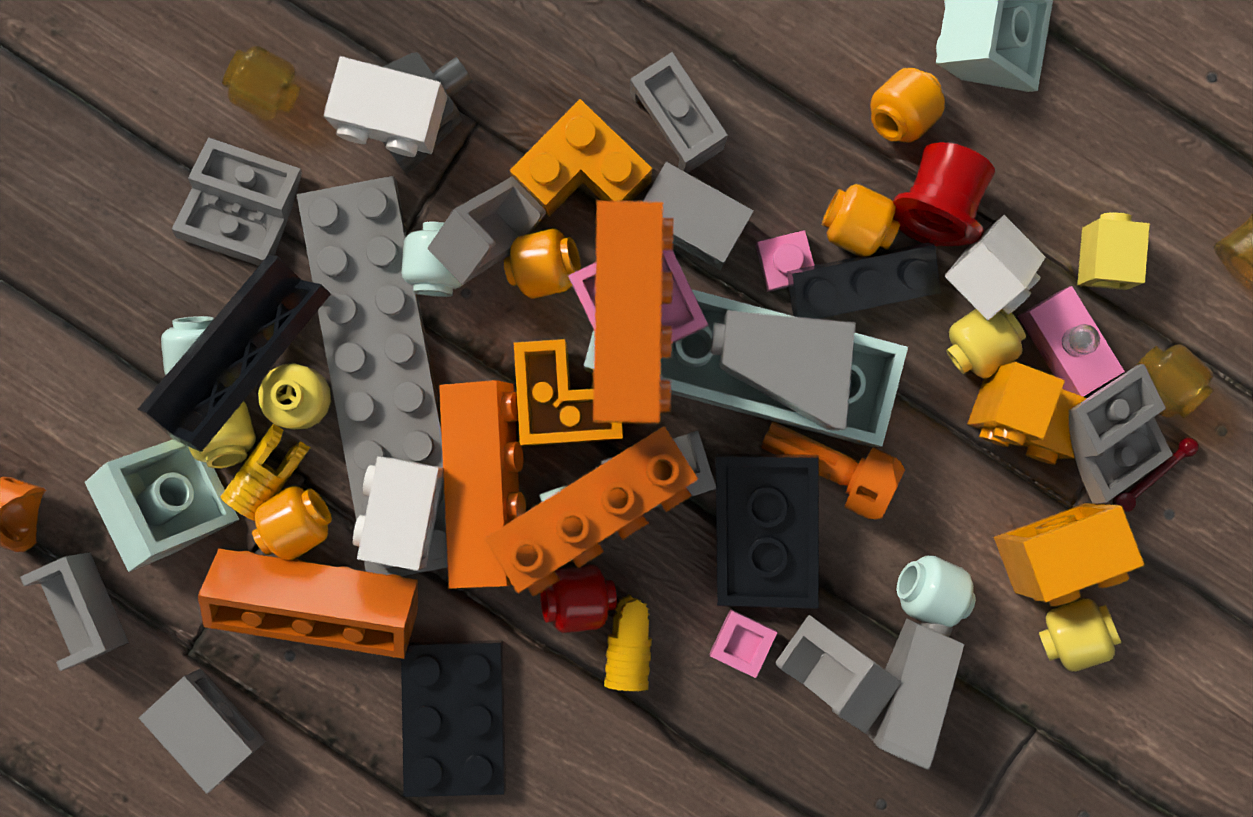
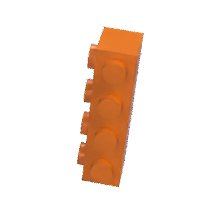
M597 201L593 421L596 423L658 424L660 422V412H670L671 380H660L661 358H671L672 326L661 325V305L672 304L673 273L662 271V250H673V218H663V202Z
M498 380L439 385L449 589L512 585L511 581L484 538L526 513V502L524 495L519 492L518 472L523 468L524 458L522 446L519 442H516V421H519L517 392L514 391V384Z
M663 426L484 539L517 593L528 588L531 595L535 596L560 580L555 570L567 562L573 560L577 568L581 567L604 552L599 542L617 531L623 540L648 524L643 514L661 504L665 512L691 497L692 494L687 486L697 481L698 478L666 427Z
M218 549L198 594V600L205 628L404 659L418 612V580L404 578L396 574L385 575L359 571L345 566L334 567L308 563L300 559L283 560L277 557L257 555L249 551L238 552Z

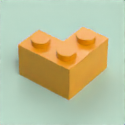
M579 99L509 171L511 176L545 209L546 215L550 217L582 183L602 201H633L652 182L653 168Z
M565 339L514 342L520 445L537 446L623 440L622 423H596L593 421L594 389H570L568 345Z
M1013 362L1000 366L994 375L983 379L967 425L980 429L979 438L1003 447H1008L1009 443L1028 447L1027 456L1055 465L1057 458L1075 459L1070 439L1069 410L1087 398L1062 389L1065 382L1063 379Z

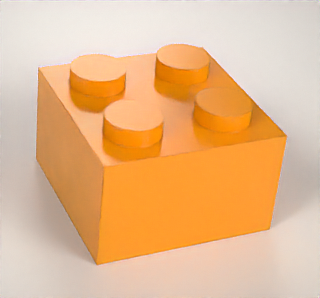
M1084 503L994 537L1014 592L1033 598L1034 601H1049L1050 606H1059L1075 601L1081 597L1080 589L1096 583L1099 588L1121 584L1130 578L1128 571L1145 566L1123 508L1120 505Z

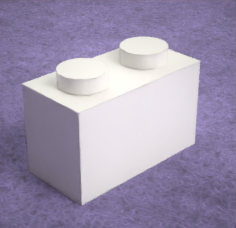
M340 56L323 116L337 130L336 135L342 139L358 144H366L367 139L371 138L386 142V149L394 153L416 157L417 151L432 154L447 95L441 82Z
M1003 215L983 233L980 240L966 248L946 273L945 277L989 320L1001 309L1010 314L1031 295L1029 290L1041 278L1036 272L1046 257Z
M377 456L376 465L368 466L363 483V495L369 496L366 515H359L353 533V545L359 546L357 559L417 571L427 567L444 479L443 467Z

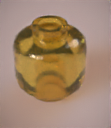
M252 46L246 52L238 49L229 63L222 80V85L228 88L227 98L229 102L266 121L275 118L280 110L289 114L301 91V87L293 83L296 76L294 65L259 46Z
M1183 345L1171 346L1164 352L1158 346H1155L1135 365H1145L1166 407L1165 410L1159 413L1164 418H1171L1179 414L1185 419L1214 392L1209 386L1213 379V372Z

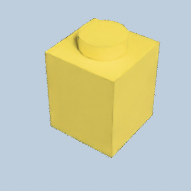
M1104 213L1096 221L1082 227L1077 285L1127 290L1144 284L1150 223L1131 222L1132 215L1126 213Z

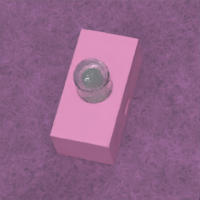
M1072 286L1058 291L1018 315V318L1053 375L1065 380L1062 389L1084 397L1125 372Z

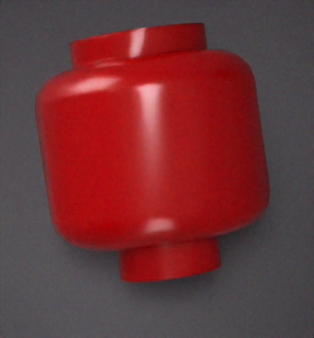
M595 565L556 569L555 573L560 580L540 592L544 621L546 623L552 622L560 633L597 630L603 627L609 610H615L617 605L614 582L612 580H605L603 573Z

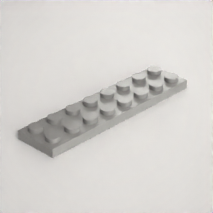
M394 176L296 194L312 282L322 284L331 293L319 308L318 314L356 521L359 515H366L369 496L363 495V483L368 466L376 465L377 456L443 467L441 414L418 294L413 293V286L406 283L401 274L404 239L407 233L397 180ZM444 479L427 567L417 571L364 560L366 572L405 576L448 567Z

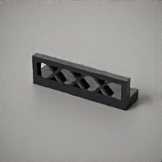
M268 255L137 410L175 441L202 452L331 293L322 284L301 280L278 256Z

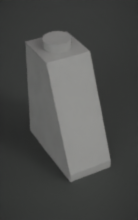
M727 311L723 324L714 323L711 354L720 355V369L826 430L840 431L846 429L855 323Z
M906 618L885 668L887 672L902 683L866 734L878 748L929 770L964 644L950 637L953 630L952 627L927 622L919 624Z

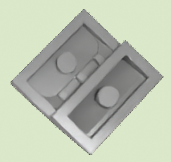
M208 137L188 177L192 189L172 227L175 237L259 266L268 255H275L294 204L302 175L301 169Z
M1144 364L1135 366L1069 410V430L1074 457L1084 486L1093 504L1110 501L1173 456L1154 418L1165 410L1166 407Z

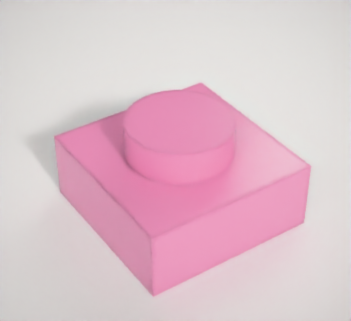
M805 230L759 241L756 244L767 292L789 287L787 271L814 266Z
M730 609L709 655L756 678L777 632Z

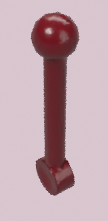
M1190 437L1182 439L1178 444V450L1173 453V456L1159 465L1128 493L1121 492L1115 496L1113 505L1122 506L1124 512L1133 510L1136 505V498L1184 457H1192L1199 451L1198 442Z

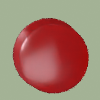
M939 142L927 145L922 154L916 180L910 191L898 194L893 200L895 205L893 219L900 222L899 230L909 238L922 243L935 244L936 246H962L973 244L980 240L984 230L975 219L981 199L995 175L993 164L980 153L958 144Z

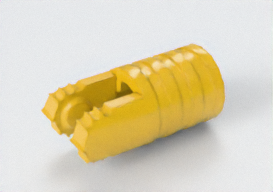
M272 424L220 496L228 506L255 521L254 516L257 507L279 493L310 449L309 446L301 441L296 443L287 452L276 470L265 463V460L281 441L284 431Z
M629 594L619 599L615 609L616 613L613 615L612 634H609L607 639L608 649L606 653L607 663L605 666L606 677L604 687L621 691H646L649 687L650 647L652 646V638L648 637L649 608L646 607V603H642L641 600L633 598Z

